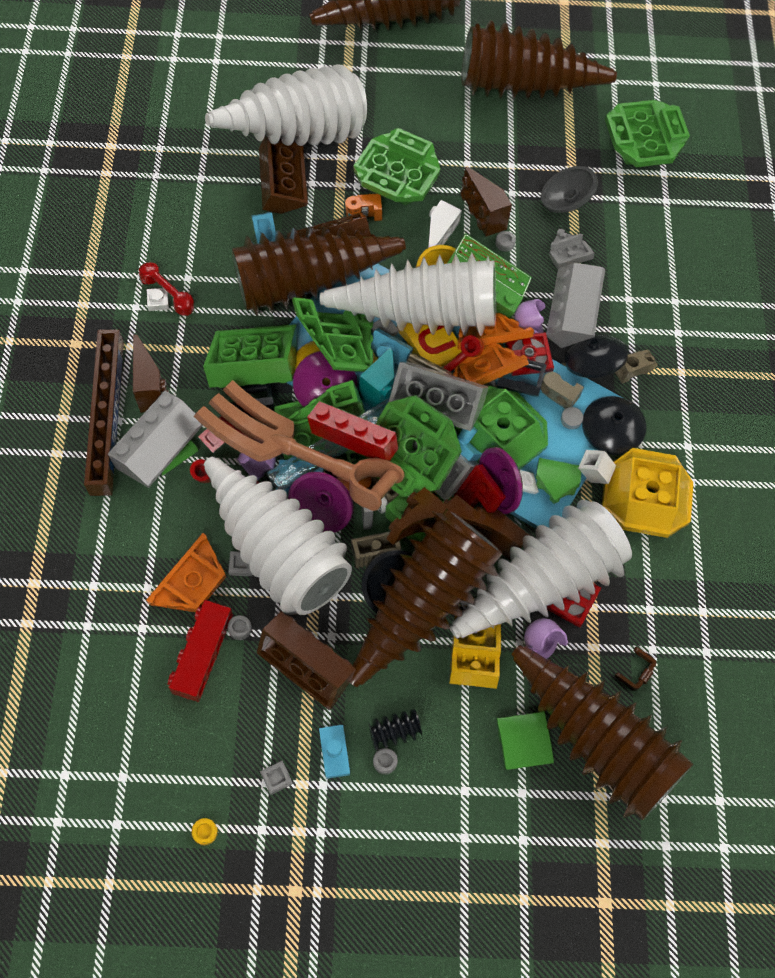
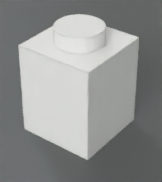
M586 450L579 465V470L591 483L609 484L616 465L605 451Z

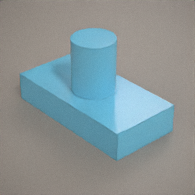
M272 212L251 216L257 243L260 241L261 233H264L269 241H274L276 231Z
M379 328L374 330L371 349L377 353L379 358L390 348L393 351V363L399 366L400 362H407L413 347Z
M474 426L471 431L462 429L460 433L456 431L462 450L461 455L468 461H478L482 455L470 443L478 431Z
M343 725L319 728L326 779L350 775Z

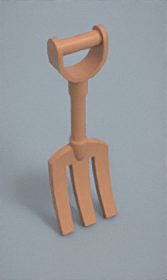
M233 380L223 391L255 419L239 410L219 393L210 400L209 404L245 435L220 420L205 406L193 416L215 436L256 461H266L283 453L332 472L333 476L349 482V494L354 502L372 511H376L381 507V499L395 483H400L405 476L400 466L387 460L368 458L354 465L297 443L294 439V422L261 404ZM368 477L380 478L371 490L361 486L358 482Z

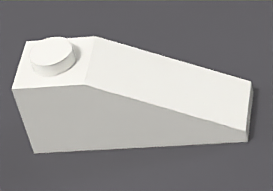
M442 200L437 206H433L429 214L431 221L428 248L445 244L459 225L462 210Z

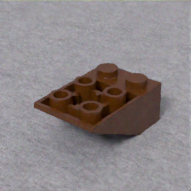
M468 166L465 167L460 195L462 200L468 204L470 214L474 215L477 220L479 230H482L486 237L507 230L512 203L505 191Z

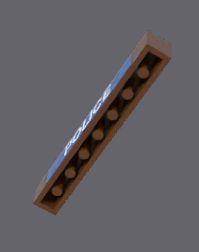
M98 330L84 480V486L90 496H112L114 465L108 453L116 445L124 349L120 330Z

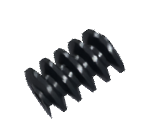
M415 709L410 710V717L405 711H402L400 719L394 713L391 716V722L387 716H383L382 724H380L377 718L373 719L372 726L369 724L375 750L379 749V742H382L384 747L388 748L389 740H392L396 746L399 737H401L404 743H407L408 735L412 737L413 741H416L417 733H420L422 736L419 717Z

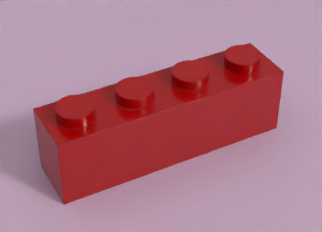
M319 401L307 416L312 434L366 457L390 461L398 450L396 432Z
M204 600L202 607L199 606L197 608L195 625L193 628H189L186 635V641H188L184 650H180L177 657V663H179L175 672H171L168 679L169 689L172 694L196 702L200 701L227 633L228 623L233 617L231 608Z

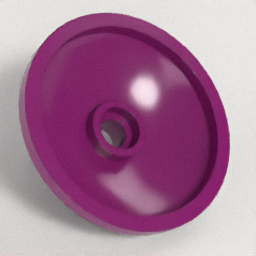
M315 352L305 357L297 366L293 377L294 394L298 402L305 407L332 386L353 380L357 389V376L355 371L333 370L322 352ZM324 378L330 380L329 386H324L322 384V380Z
M498 447L486 449L480 457L479 465L485 467L506 496L497 509L503 514L514 512L519 507L523 496V482L520 470L511 455Z
M308 472L299 476L290 487L288 499L298 500L300 503L299 510H310L312 512L311 521L321 520L324 524L323 532H338L350 521L353 514L352 498L347 488L335 477L323 472Z

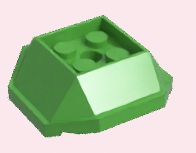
M657 100L617 104L605 118L613 147L621 155L626 165L644 167L673 163L690 137L680 107L670 106Z
M400 128L371 139L354 164V173L361 187L405 206L415 201H423L440 175L441 170L433 143Z
M488 386L483 408L474 424L478 431L470 443L481 453L492 447L503 449L511 455L520 470L547 449V421L518 392ZM499 425L505 426L506 429H502V428H500V427H498V426H499ZM455 426V430L460 433L462 428Z
M409 396L388 402L376 424L396 432L398 450L390 462L400 466L405 475L404 479L400 483H395L391 489L402 497L410 496L414 491L418 493L424 487L429 491L439 490L462 453L452 420L417 396ZM414 440L417 442L418 445L416 451L412 447Z

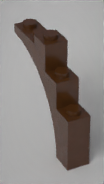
M424 487L418 493L414 491L406 501L408 505L401 519L397 517L389 526L391 531L386 539L394 545L404 537L424 532L421 525L433 527L437 521L432 511L443 513L446 508L480 532L509 560H511L510 549L512 547L521 549L523 547V538L529 534L498 509L494 513H488L484 506L482 508L478 506L474 509L458 495L454 496L451 500L446 499L442 502Z

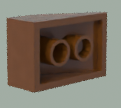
M133 335V393L140 413L146 412L164 391L169 392V390H167L166 379H162L158 367L139 336Z

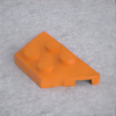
M496 313L495 326H486L482 336H480L476 326H470L466 336L473 335L479 337L485 347L494 342L502 344L508 341L533 337L534 329L531 327L523 329L519 327L518 321L509 319L501 313ZM461 328L459 329L458 350H461V341L466 337Z
M494 342L485 346L480 356L466 358L455 368L453 376L484 385L529 363L525 355L519 357L514 354L513 350L503 348Z
M204 533L201 534L147 598V604L196 612L199 606L202 607L204 600H208L226 578V574Z

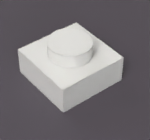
M164 288L147 289L148 311L169 310V293Z

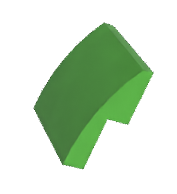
M544 711L496 718L499 742L502 746L503 762L506 770L554 763Z

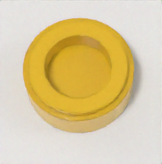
M203 818L195 822L191 833L193 839L198 844L205 846L215 841L218 829L212 820Z

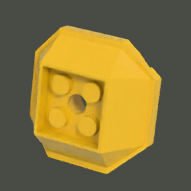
M632 448L614 461L616 467L609 484H604L602 506L611 513L622 530L668 538L689 525L691 522L694 482L676 455ZM647 488L652 489L655 493L649 492Z

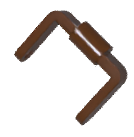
M635 647L633 651L650 663V666L645 668L638 678L637 684L635 685L618 672L615 674L619 681L633 691H637L642 684H647L654 674L652 670L657 664L654 658L640 648Z

